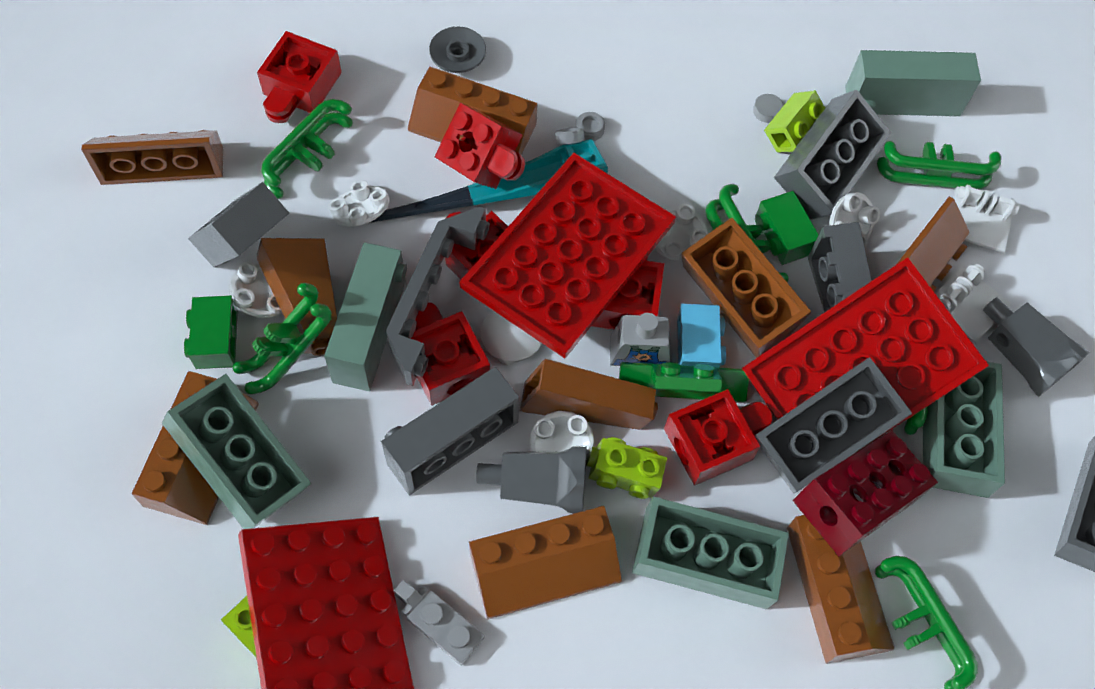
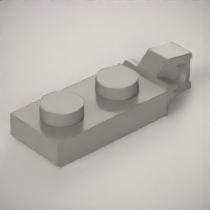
M402 580L393 590L395 596L406 604L401 611L407 616V620L459 665H463L485 638L484 634L434 592L429 591L424 586L417 592L412 586Z

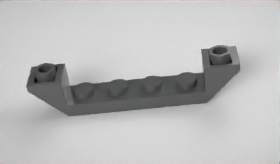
M479 206L437 222L386 329L389 346L408 385L413 386L417 376L422 377L424 375L429 360L425 355L424 343L411 339L416 329V316L419 311L423 312L429 300L428 291L431 284H437L442 271V266L440 265L444 257L449 258L454 244L475 250L479 240L486 238L490 223L486 221V208Z

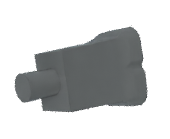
M996 297L983 309L998 324V327L988 339L1024 376L1030 388L1038 397L1070 372L1090 353L1083 346L1064 334L1028 302L1013 313Z
M587 445L572 446L560 452H504L502 464L478 463L476 483L501 485L500 499L554 505L572 514L581 512L584 505Z

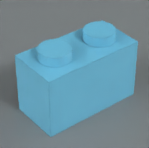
M681 304L677 316L679 365L695 366L704 364L720 368V365H725L726 346H721V336H724L725 318L720 317L719 305Z

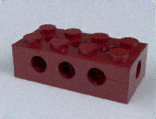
M891 430L813 479L792 501L834 552L841 556L914 504L934 487L938 481L932 476L929 469L909 450L905 442ZM873 481L876 482L881 488H877ZM854 494H857L862 501H859Z

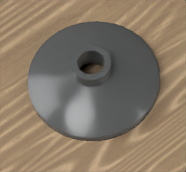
M455 26L438 32L430 42L429 52L432 61L440 69L451 73H464L475 69L482 63L486 54V45L483 38L476 31L466 27Z

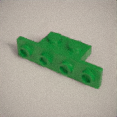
M621 362L619 368V379L656 389L655 397L706 399L728 389L735 401L745 402L747 400L749 379L742 369L716 368L704 364L681 366L671 362L662 364Z

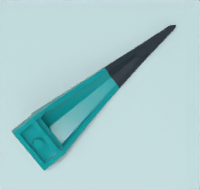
M593 139L573 144H564L525 162L524 171L518 179L506 180L501 178L496 189L474 183L439 196L385 210L381 216L371 222L536 195L573 153L607 174L608 166Z

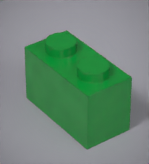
M794 191L760 202L755 215V223L761 226L765 237L772 246L770 252L772 255L777 256L781 265L808 257L819 234Z
M231 295L192 297L191 309L186 311V324L190 332L189 338L184 340V354L186 358H190L195 369L232 368L235 363L238 309Z

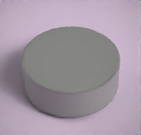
M762 94L755 101L753 113L760 121L770 123L783 107V102L776 95Z
M585 112L577 118L576 127L584 129L585 140L593 139V141H596L604 134L605 121L601 115L595 112Z
M572 127L556 131V144L564 145L584 141V129Z

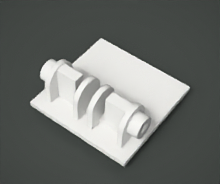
M971 185L966 187L957 186L954 199L970 232L964 241L1005 253L1012 216L1017 214L1020 204L1016 203L1013 198L1008 199L1000 196L997 199V193H993L990 197L988 196L989 191L984 190L983 192L982 190L972 188Z
M979 264L970 265L967 269L961 266L935 293L967 337L975 344L995 323L983 311L985 306L996 297L1008 308L1012 305L1011 302L982 281L985 270Z

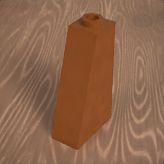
M261 238L257 251V261L281 308L284 318L286 319L304 297L297 292V287L301 283L314 285L319 292L316 303L327 305L332 312L330 322L303 353L324 356L337 320L325 238ZM310 311L297 325L301 334L316 319Z
M545 358L524 383L520 411L538 415H546L556 411H568L583 416L587 422L640 430L655 419L658 403L655 402L656 389Z

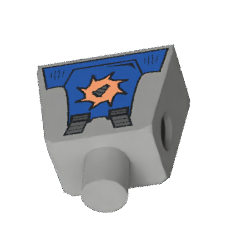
M643 313L640 316H622L610 336V366H620L621 362L648 364L671 362L669 318L655 316L652 313Z

